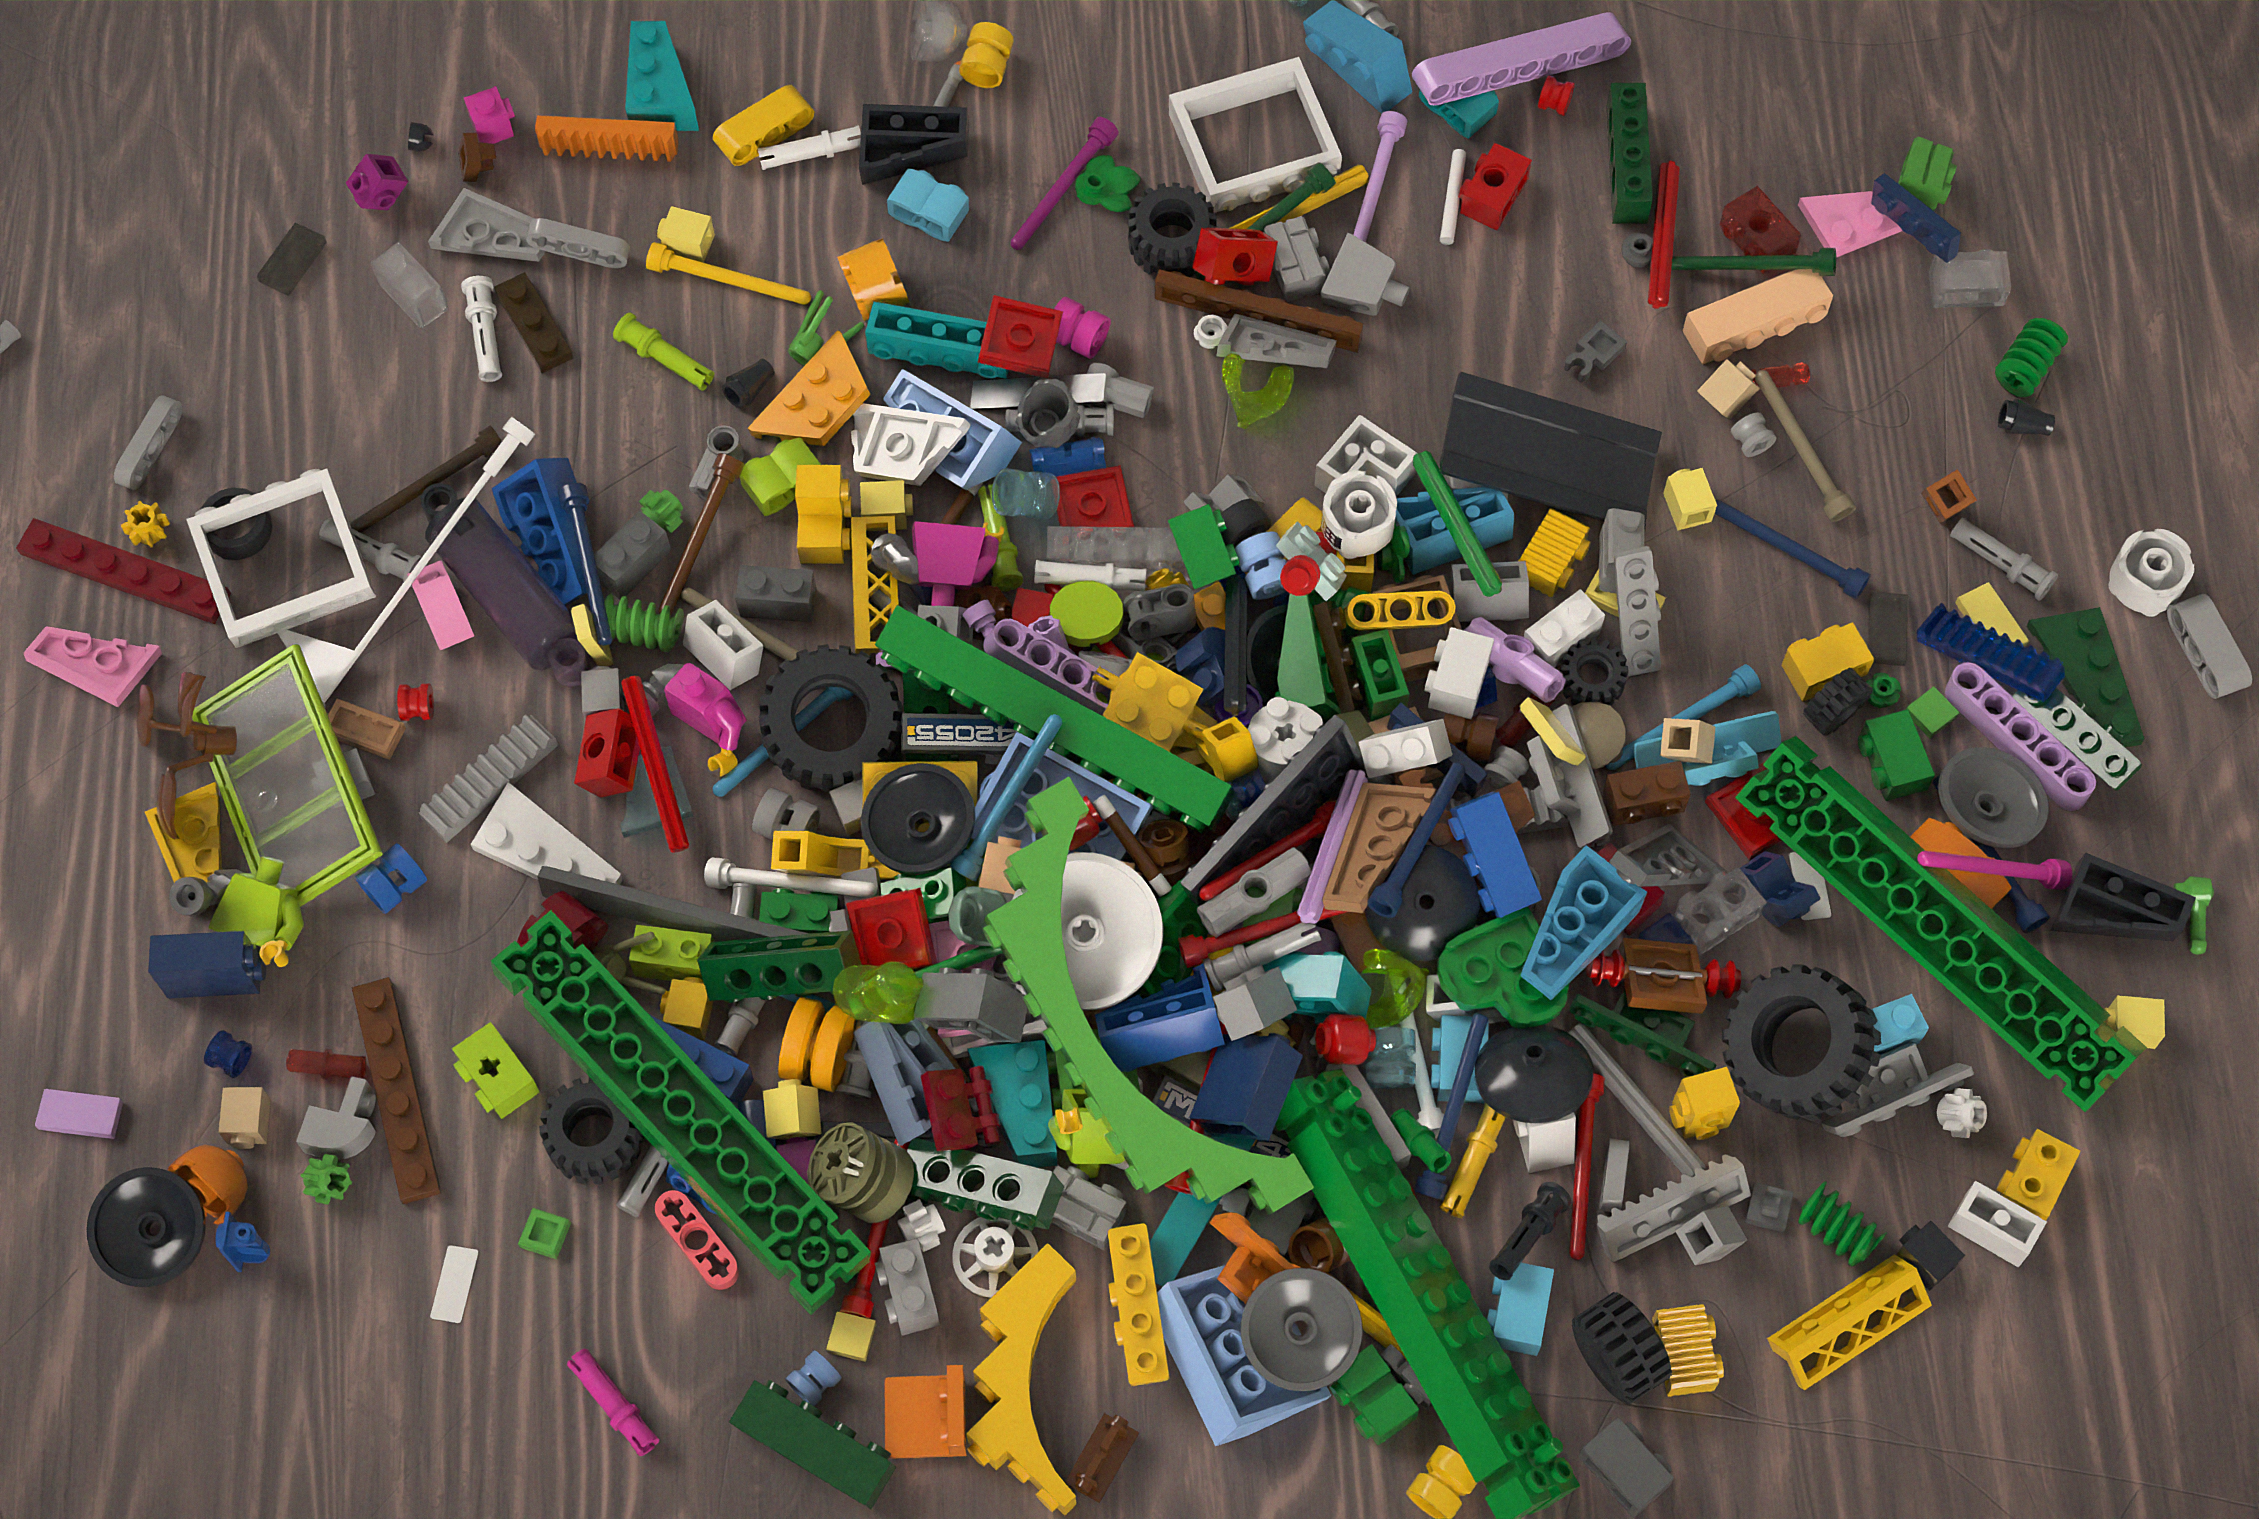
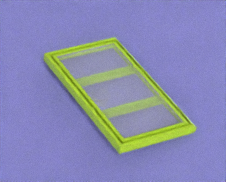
M291 645L194 708L192 719L195 722L206 725H234L236 727L237 746L235 754L214 755L213 762L209 763L252 874L256 875L262 856L283 861L284 865L278 883L297 889V900L301 907L383 855L300 645Z

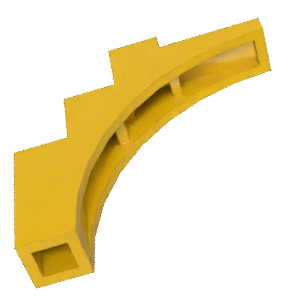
M1047 1243L979 1309L980 1317L983 1321L980 1325L982 1330L994 1342L997 1343L1000 1339L1003 1342L973 1370L974 1380L977 1382L974 1389L987 1403L991 1404L995 1400L997 1404L966 1433L968 1443L971 1445L967 1450L983 1467L989 1463L996 1471L1009 1460L1011 1463L1007 1466L1008 1469L1022 1483L1029 1480L1039 1490L1036 1496L1051 1512L1058 1508L1066 1515L1076 1505V1496L1056 1473L1040 1443L1032 1417L1030 1401L1033 1358L1042 1330L1057 1303L1077 1281L1076 1270Z

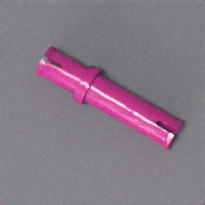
M587 1348L574 1354L571 1357L573 1360H569L567 1366L580 1379L596 1402L611 1419L609 1424L615 1431L619 1429L638 1456L649 1453L655 1448L654 1445L659 1443L660 1439L639 1415L640 1409L637 1405L629 1403Z

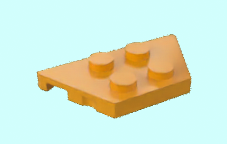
M837 330L747 428L751 436L761 439L762 435L778 436L781 441L801 437L807 444L825 446L871 395L840 331Z

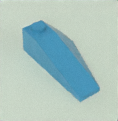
M1587 845L1563 869L1520 975L1550 1000L1623 931L1639 913L1647 891L1636 884L1624 881L1617 874V868Z

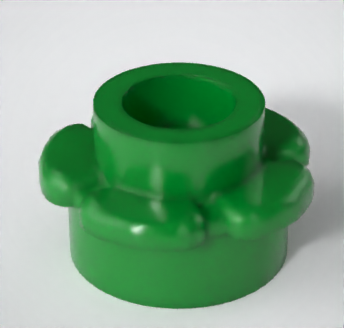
M1876 673L1872 676V679L1866 681L1873 688V693L1868 699L1872 706L1887 708L1899 700L1900 695L1898 693L1901 691V685L1896 678L1889 677L1887 673ZM1880 687H1885L1886 692L1880 691Z

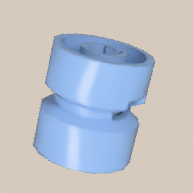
M1264 532L1242 541L1235 548L1242 571L1248 572L1245 580L1253 599H1268L1286 592L1281 584L1280 574L1288 560L1283 559V553L1276 547L1280 540L1277 532Z

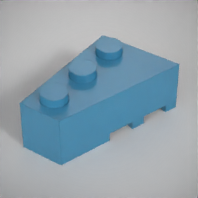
M1335 0L1328 2L1303 22L1306 34L1305 42L1310 51L1321 58L1381 114L1389 111L1413 92L1402 40Z

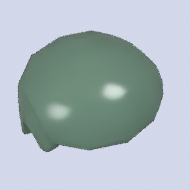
M975 886L966 887L964 890L959 891L953 898L948 911L949 928L964 943L991 946L982 929L987 926L984 919L987 914L1007 903L1003 894L997 890Z

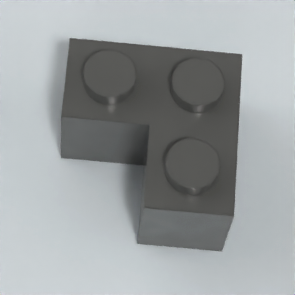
M940 968L939 973L923 972L914 1018L934 1029L968 1030L989 1042L1021 1043L1027 1006L1023 1000L1025 995L1015 990L1016 985L995 979V973L992 971L973 968L971 973H962L952 968Z

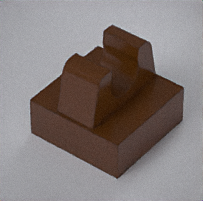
M463 133L458 156L463 182H477L479 172L494 169L493 159H496L495 145L478 142L477 133Z

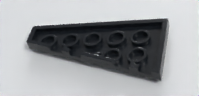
M1334 714L1327 723L1319 726L1311 741L1290 758L1287 767L1276 779L1270 780L1265 785L1262 794L1250 807L1240 812L1234 825L1213 842L1210 851L1200 862L1192 865L1187 870L1180 884L1191 901L1199 907L1208 902L1201 899L1199 891L1204 885L1312 821L1313 815L1316 814V809L1330 798L1337 801L1346 773L1349 770H1362L1365 772V777H1368L1363 757L1346 722Z

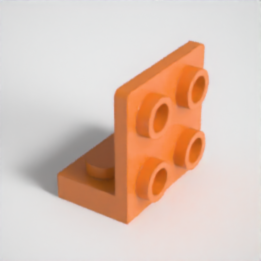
M947 1365V1375L887 1377L885 1379V1449L891 1453L888 1459L966 1456V1398L963 1365Z

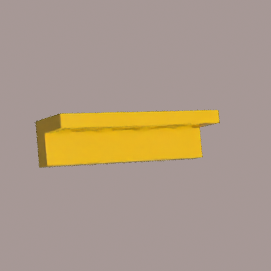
M895 516L851 517L854 642L856 654H859L861 651L868 655L870 653L882 652L875 646L876 642H870V631L880 622L885 626L889 620L886 616L890 612L892 614L896 605H898V581L892 577V572L887 571L878 579L867 567L872 562L871 553L867 556V548L871 550L874 543L866 537V528H888V533L896 534ZM889 579H890V588L885 585V583H886ZM868 580L873 584L869 589ZM879 589L891 600V603L881 612L869 603V598ZM869 613L875 617L871 622H869Z
M1894 1254L1768 1337L1767 1340L1772 1351L1788 1362L1797 1385L1806 1390L1931 1307L1932 1304L1917 1268ZM1912 1287L1916 1300L1904 1308L1897 1307L1901 1294ZM1877 1309L1884 1311L1879 1325L1873 1329L1865 1328L1871 1313ZM1844 1331L1852 1332L1847 1346L1841 1350L1833 1349L1838 1335ZM1813 1352L1820 1353L1816 1366L1805 1373L1800 1361Z

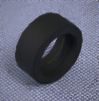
M236 487L220 490L210 496L200 510L206 507L218 508L230 504L231 499L243 494H250L252 496L255 493L245 488ZM266 511L255 515V525L249 533L240 538L232 540L221 539L217 536L215 530L205 533L212 552L224 559L241 560L252 557L261 551L270 540L273 528L269 512Z
M1251 498L1238 501L1221 513L1227 530L1220 532L1225 546L1233 544L1234 549L1249 537L1267 532L1271 528L1272 520Z

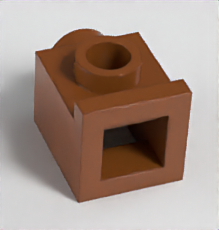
M1958 469L1921 492L1939 523L1944 522L1977 501Z

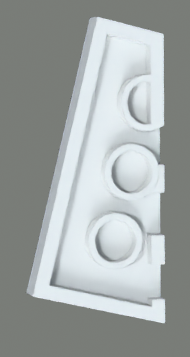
M509 782L471 843L474 851L537 880L542 866H549L618 885L623 880L621 873Z

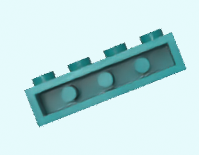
M873 302L865 331L868 354H874L881 359L896 358L907 360L918 366L927 364L940 366L952 372L967 371L978 373L985 378L1000 377L1007 379L1009 371L1008 369L978 363L987 322Z

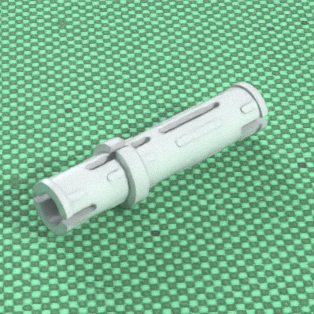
M859 125L832 133L825 130L821 131L822 135L757 148L759 157L774 155V158L760 161L762 170L827 155V158L834 157L833 153L860 148L861 138L847 140L848 137L861 135Z
M1036 560L1034 583L1070 585L1078 581H1095L1105 584L1111 589L1144 591L1146 569L1113 567V563H1106V566Z

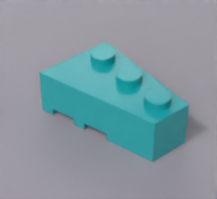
M631 21L625 104L628 120L674 122L676 131H699L695 107L666 22Z
M1293 951L1262 965L1265 972L1279 966L1297 1008L1292 1013L1315 1016V1024L1323 1023L1325 1018L1331 1014H1359L1366 1019L1372 989L1344 955L1331 951L1325 952L1323 955H1308L1304 952ZM1292 1013L1285 1016L1283 1019L1291 1020Z
M1045 1040L967 1048L971 1068L984 1066L986 1079L991 1080L994 1092L990 1094L994 1113L999 1114L1000 1131L1014 1161L1036 1168L1058 1166L1056 1142L1048 1128V1122L1053 1117Z

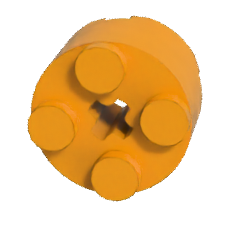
M883 238L837 257L864 322L869 320L873 302L901 307L910 303Z

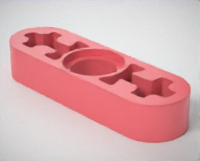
M675 1190L663 1193L655 1203V1213L666 1232L710 1287L724 1290L734 1285L739 1276V1267L731 1252L685 1194ZM671 1202L674 1206L683 1204L679 1209L687 1223L682 1228L672 1214L665 1217L668 1213L666 1206ZM695 1230L704 1231L708 1235L706 1245L698 1250L690 1249L686 1245L687 1236ZM711 1253H713L720 1265L723 1266L729 1263L726 1267L728 1272L726 1277L722 1278L719 1274L711 1276L714 1273V1269L706 1258Z

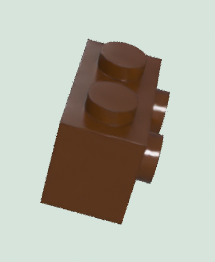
M1681 760L1607 775L1602 792L1612 826L1635 824L1646 819L1661 816L1670 817L1685 812L1691 795Z

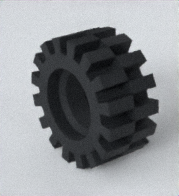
M1591 638L1588 645L1585 639L1578 641L1577 648L1572 645L1568 649V653H1565L1560 672L1566 679L1563 695L1566 699L1570 696L1573 697L1571 704L1600 702L1612 706L1615 698L1619 700L1627 681L1628 666H1625L1627 661L1625 655L1619 657L1620 649L1616 645L1611 650L1609 649V641L1604 640L1601 646L1597 645V638ZM1586 664H1596L1605 669L1608 678L1600 685L1588 684L1581 679L1579 670Z
M1852 668L1845 669L1840 675L1837 674L1833 677L1830 683L1827 682L1824 688L1814 695L1815 698L1811 699L1807 704L1808 706L1804 708L1803 716L1823 736H1828L1832 732L1837 731L1841 725L1846 724L1847 720L1853 717L1856 711L1865 705L1864 702L1871 697L1873 688Z

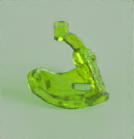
M1230 353L1225 357L1222 364V382L1230 396L1238 420L1237 426L1247 429L1257 420L1266 418L1282 408L1289 398L1294 381V371L1291 366L1281 365L1275 367L1266 386L1262 389L1242 392L1240 378L1242 365L1246 359H1242L1240 355Z
M1382 949L1369 950L1363 955V963L1367 968L1362 973L1385 974L1384 990L1379 1000L1368 1006L1366 1020L1369 1028L1381 1030L1402 1022L1416 1009L1423 997L1424 989H1426L1429 970L1418 967L1394 952ZM1407 977L1411 978L1407 988L1400 994L1398 992Z

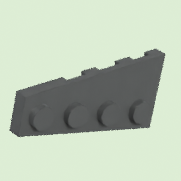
M1670 824L1617 850L1609 863L1617 868V874L1624 881L1636 884L1639 887L1719 883L1727 873V870Z

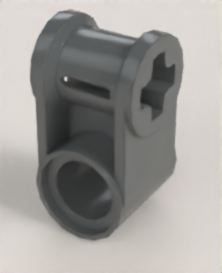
M1173 584L1148 591H1136L1128 595L1123 601V609L1130 618L1129 633L1137 640H1149L1158 636L1190 631L1197 622L1194 593L1190 587L1184 584ZM1138 602H1142L1143 609L1140 610ZM1144 621H1145V624H1146V629H1145V630L1143 629L1142 623H1141V622H1144Z

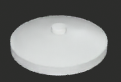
M1080 852L1068 854L1063 874L1061 898L1062 940L1068 972L1082 1011L1107 1008L1135 993L1154 970L1163 942V922L1160 908L1145 880L1125 863L1097 853ZM1020 889L1015 892L1012 900L1023 894Z

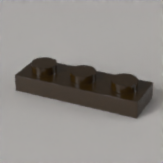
M525 272L493 287L496 296L541 374L574 359L569 346Z
M1335 601L1314 605L1313 610L1340 712L1343 714L1362 709V701L1365 700V690L1361 680L1355 678L1352 665L1356 664V658L1351 643H1346L1343 629L1346 628V618L1341 607H1337Z

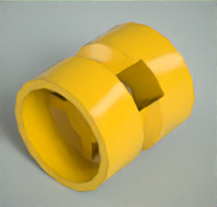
M979 22L971 28L966 44L968 48L963 54L959 67V73L963 79L983 88L999 86L1006 70V61L1009 59L1014 43L1012 34L1004 27L995 23Z
M1439 1445L1426 1464L1429 1473H1419L1407 1489L1406 1494L1414 1504L1435 1519H1453L1462 1506L1459 1496L1470 1494L1477 1483L1461 1455L1449 1447Z

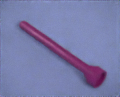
M1097 117L1088 128V141L1011 239L1010 244L1014 250H1021L1098 149L1110 146L1116 139L1119 131L1111 121L1104 117Z

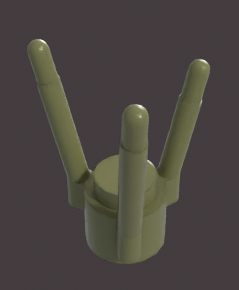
M653 932L641 934L617 944H606L603 952L593 954L620 984L660 995L666 993L663 987L627 977L625 975V962L618 955L620 951L652 940L655 937Z

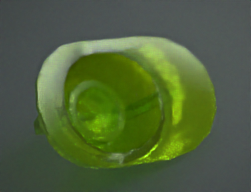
M886 962L880 966H850L841 971L835 979L833 995L836 1004L841 1010L854 1019L866 1022L907 1024L915 1019L916 1003L924 986V980L917 977L910 967L900 962Z

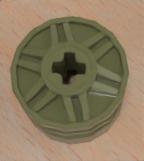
M853 1122L840 1123L828 1130L817 1142L808 1165V1185L823 1201L868 1223L882 1222L893 1216L904 1204L912 1187L914 1177L913 1160L907 1150Z

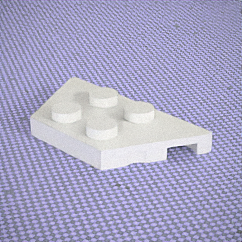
M863 403L853 414L855 430L851 431V439L855 447L853 455L854 471L861 477L886 481L904 480V484L921 486L965 435L971 424L966 419Z

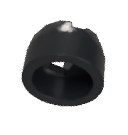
M411 122L408 150L425 151L429 149L433 143L424 141L425 135L434 136L431 128L421 123Z

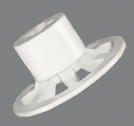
M981 1217L970 1222L958 1235L952 1253L953 1266L960 1282L974 1294L992 1298L999 1291L996 1290L999 1272L1005 1271L1009 1276L1013 1277L1018 1272V1269L1013 1265L1014 1258L1031 1255L1032 1259L1038 1253L1036 1240L1031 1231L1016 1227L1010 1222L1011 1220L998 1218L997 1222L1008 1224L1009 1226L1006 1230L999 1227L988 1228L987 1224L993 1223V1221ZM980 1227L981 1232L974 1244L963 1243L970 1232ZM1016 1229L1026 1237L1030 1247H1014L1012 1237ZM960 1251L976 1257V1262L965 1273L960 1265ZM983 1270L989 1272V1290L977 1287L969 1279Z

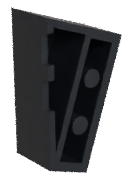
M863 104L859 172L862 185L904 174L907 169L920 170L968 157L969 117L967 107Z
M2085 853L2076 865L2071 883L2066 890L2050 931L2173 942L2183 932L2196 897Z

